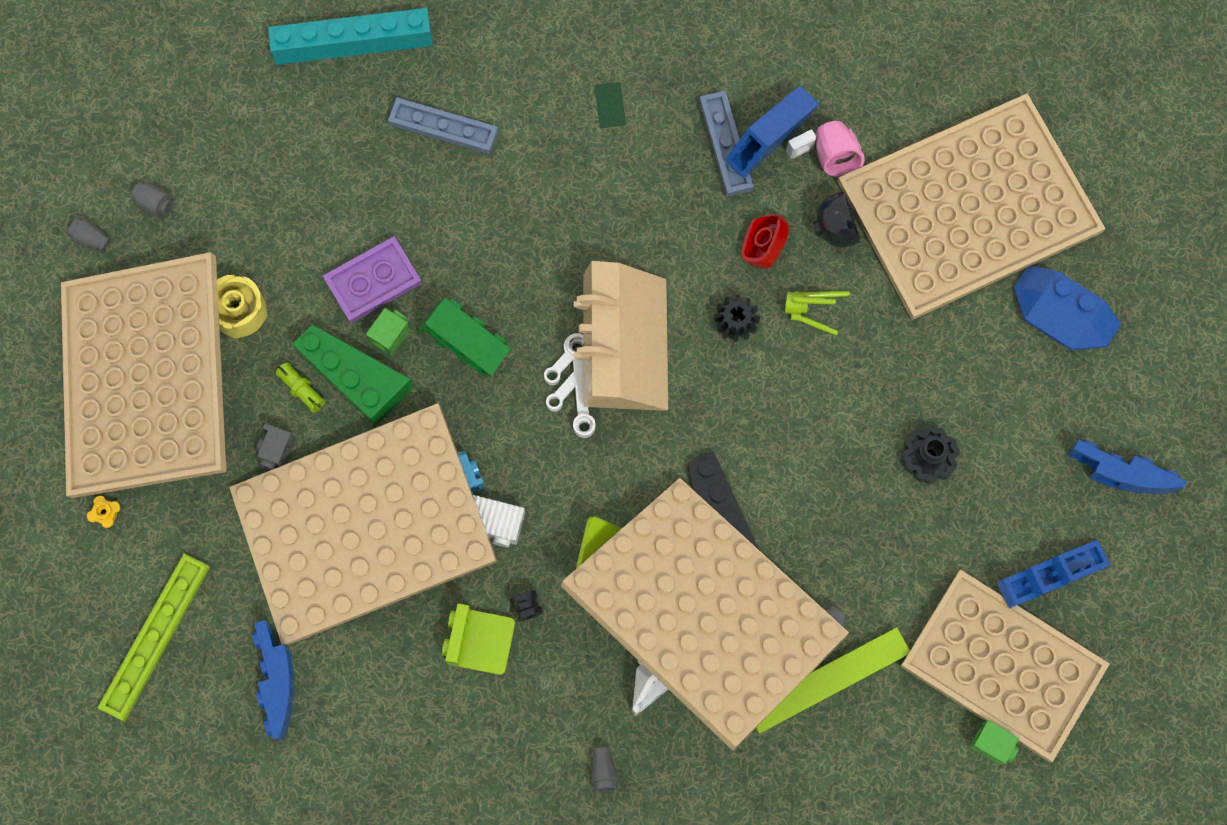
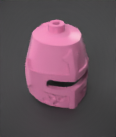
M841 121L827 122L817 128L818 130L815 133L817 156L828 175L841 177L863 167L865 161L864 154L851 128L848 129ZM856 152L851 160L836 164V160L850 157Z

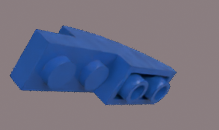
M1078 440L1072 445L1068 456L1093 468L1088 478L1124 491L1144 494L1173 493L1182 489L1187 482L1181 479L1177 472L1170 469L1163 470L1155 466L1154 462L1147 457L1134 456L1125 463L1121 456L1114 453L1107 454L1099 450L1095 443L1088 440Z
M266 620L254 623L256 632L252 633L256 648H261L264 658L260 660L264 677L268 676L269 679L258 682L260 690L256 691V697L260 708L265 707L267 719H264L263 722L267 735L272 736L276 741L284 740L292 713L294 698L293 666L289 647L285 644L276 646L271 625Z

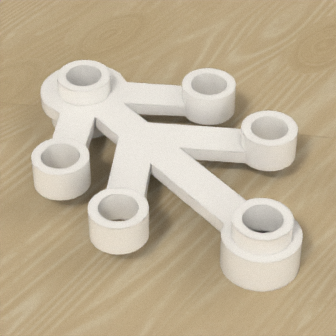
M575 333L568 336L565 340V353L552 367L547 368L544 372L545 382L549 385H556L561 379L560 374L573 361L574 372L554 394H550L547 397L546 406L552 412L559 411L563 406L562 402L575 388L578 416L573 421V430L577 436L587 438L595 431V420L589 415L588 407H584V361L575 359L574 352L576 351L572 349L575 344L583 346V334ZM550 372H555L558 376L555 380H549L547 375ZM551 399H558L560 403L558 406L552 407L549 402ZM587 423L590 426L589 430L581 431L579 429L580 424Z

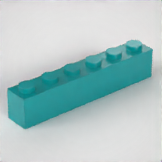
M427 8L268 27L270 51L276 65L433 46Z

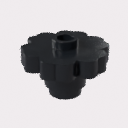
M928 426L923 432L914 430L905 440L904 447L906 451L902 454L901 460L907 472H915L917 481H925L932 484L937 478L946 480L957 468V462L954 459L957 458L960 450L954 438L946 437L944 429Z

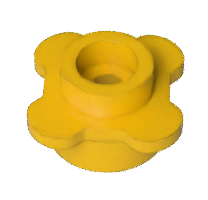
M97 496L93 501L94 506L92 510L87 513V519L92 523L99 522L104 528H110L114 524L117 512L120 511V504L116 501L109 502L103 496ZM103 509L106 510L105 514H101Z

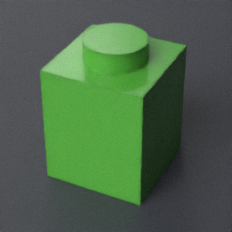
M384 308L366 333L369 343L392 357L410 332L408 322H406L408 319L397 310L391 312Z
M987 720L982 722L969 748L1001 766L1006 764L1007 761L1011 763L1019 750V747L1015 745L1019 738Z

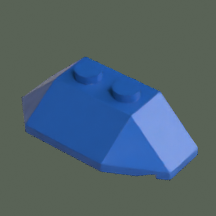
M1028 266L1013 287L1024 321L1071 351L1107 347L1121 325L1105 300L1059 271Z

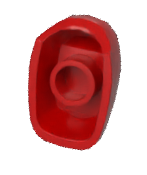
M779 214L753 218L744 239L741 252L742 259L752 267L760 269L772 267L781 254L790 231L787 220Z

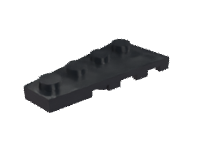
M714 451L689 461L688 469L692 489L759 550Z

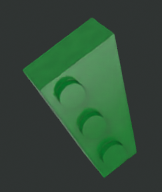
M443 298L435 304L416 330L421 334L427 331L438 340L437 345L443 349L446 346L458 356L459 360L484 377L491 376L511 350L506 346L507 341L499 334L493 333L492 335L484 328L485 324L476 316L472 315L469 317L462 311L464 309L463 306L456 300Z

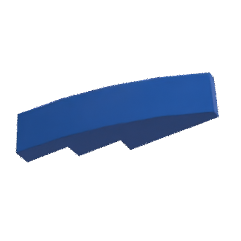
M1096 540L1030 567L1023 572L1007 577L997 582V585L1009 609L1102 570L1110 566V563L1099 541Z

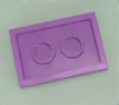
M395 236L323 275L325 282L350 324L422 284L420 277Z

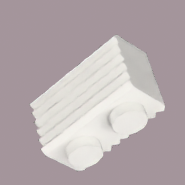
M473 495L488 537L493 539V544L509 548L510 544L517 545L525 517V508Z

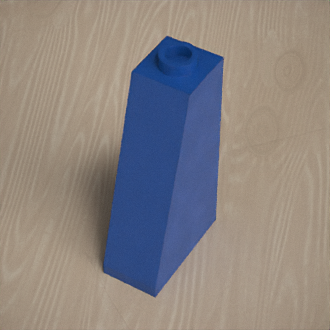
M799 86L747 129L725 161L741 177L745 178L810 117L819 103L805 89Z

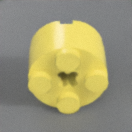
M226 275L217 280L219 330L232 338L245 337L256 332L267 318L266 302L257 285L251 279L244 276Z

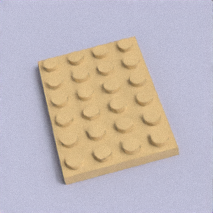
M959 570L900 667L982 720H989L1019 738L1018 743L1051 763L1057 756L1110 663L1021 607L1015 606L1009 609L1002 595L964 571Z

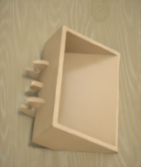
M591 261L583 274V295L577 296V301H574V307L583 310V324H579V333H583V347L577 348V352H574V358L584 361V407L667 411L666 279L621 263Z

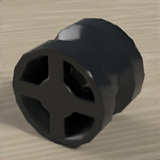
M536 590L519 594L510 599L511 606L515 607L517 612L515 615L517 622H523L544 613L542 606H539L537 603L538 595Z

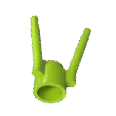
M788 292L785 313L792 314L791 320L801 321L822 331L837 335V330L802 316L801 313H807L808 304H835V299L826 298L848 297L850 292Z

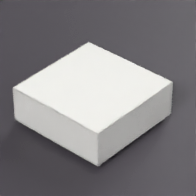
M811 129L788 141L786 153L790 159H794L813 149L816 140L813 130Z

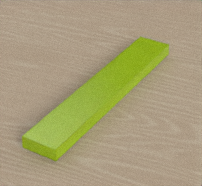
M183 554L100 702L98 709L124 722L126 721L207 575L210 566Z
M898 628L810 673L756 727L758 734L907 656L910 650Z

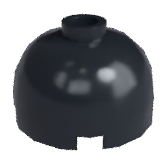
M844 191L825 198L817 209V220L813 221L817 236L823 235L826 242L834 247L842 248L860 243L857 226L849 209V203Z

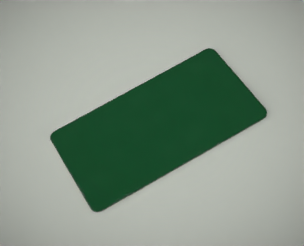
M621 83L595 85L600 128L625 126L626 119Z

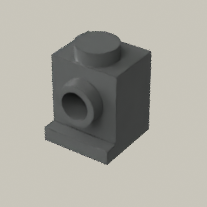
M264 424L263 430L266 432L265 438L261 437L256 448L257 457L259 458L257 465L271 471L275 467L278 468L285 465L295 438L291 432Z

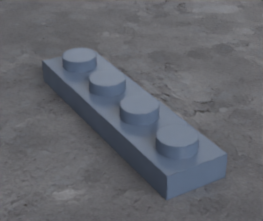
M726 91L700 96V106L726 196L729 197L753 191L754 186L750 174L745 178L741 177L725 161L726 157L740 140Z
M397 97L388 119L390 126L489 155L498 134L497 126Z

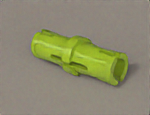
M289 362L282 364L281 367L287 374L278 368L276 376L291 389L290 393L294 397L301 399L312 413L319 411L320 408L316 404H320L323 407L325 404L324 398L310 386L311 382L307 378H302Z

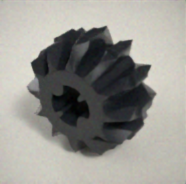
M739 294L735 296L734 302L727 296L724 299V304L716 306L718 313L713 316V320L718 322L715 327L716 331L725 330L723 338L727 339L731 334L733 335L734 342H738L739 335L743 339L748 340L749 332L756 333L758 327L755 324L760 322V316L756 315L758 307H749L750 298L741 302ZM736 315H740L741 321L738 319V322L732 320V317L734 316L735 318Z

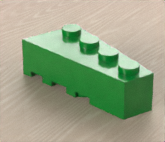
M311 325L292 343L297 354L374 427L414 389L411 379L314 325Z

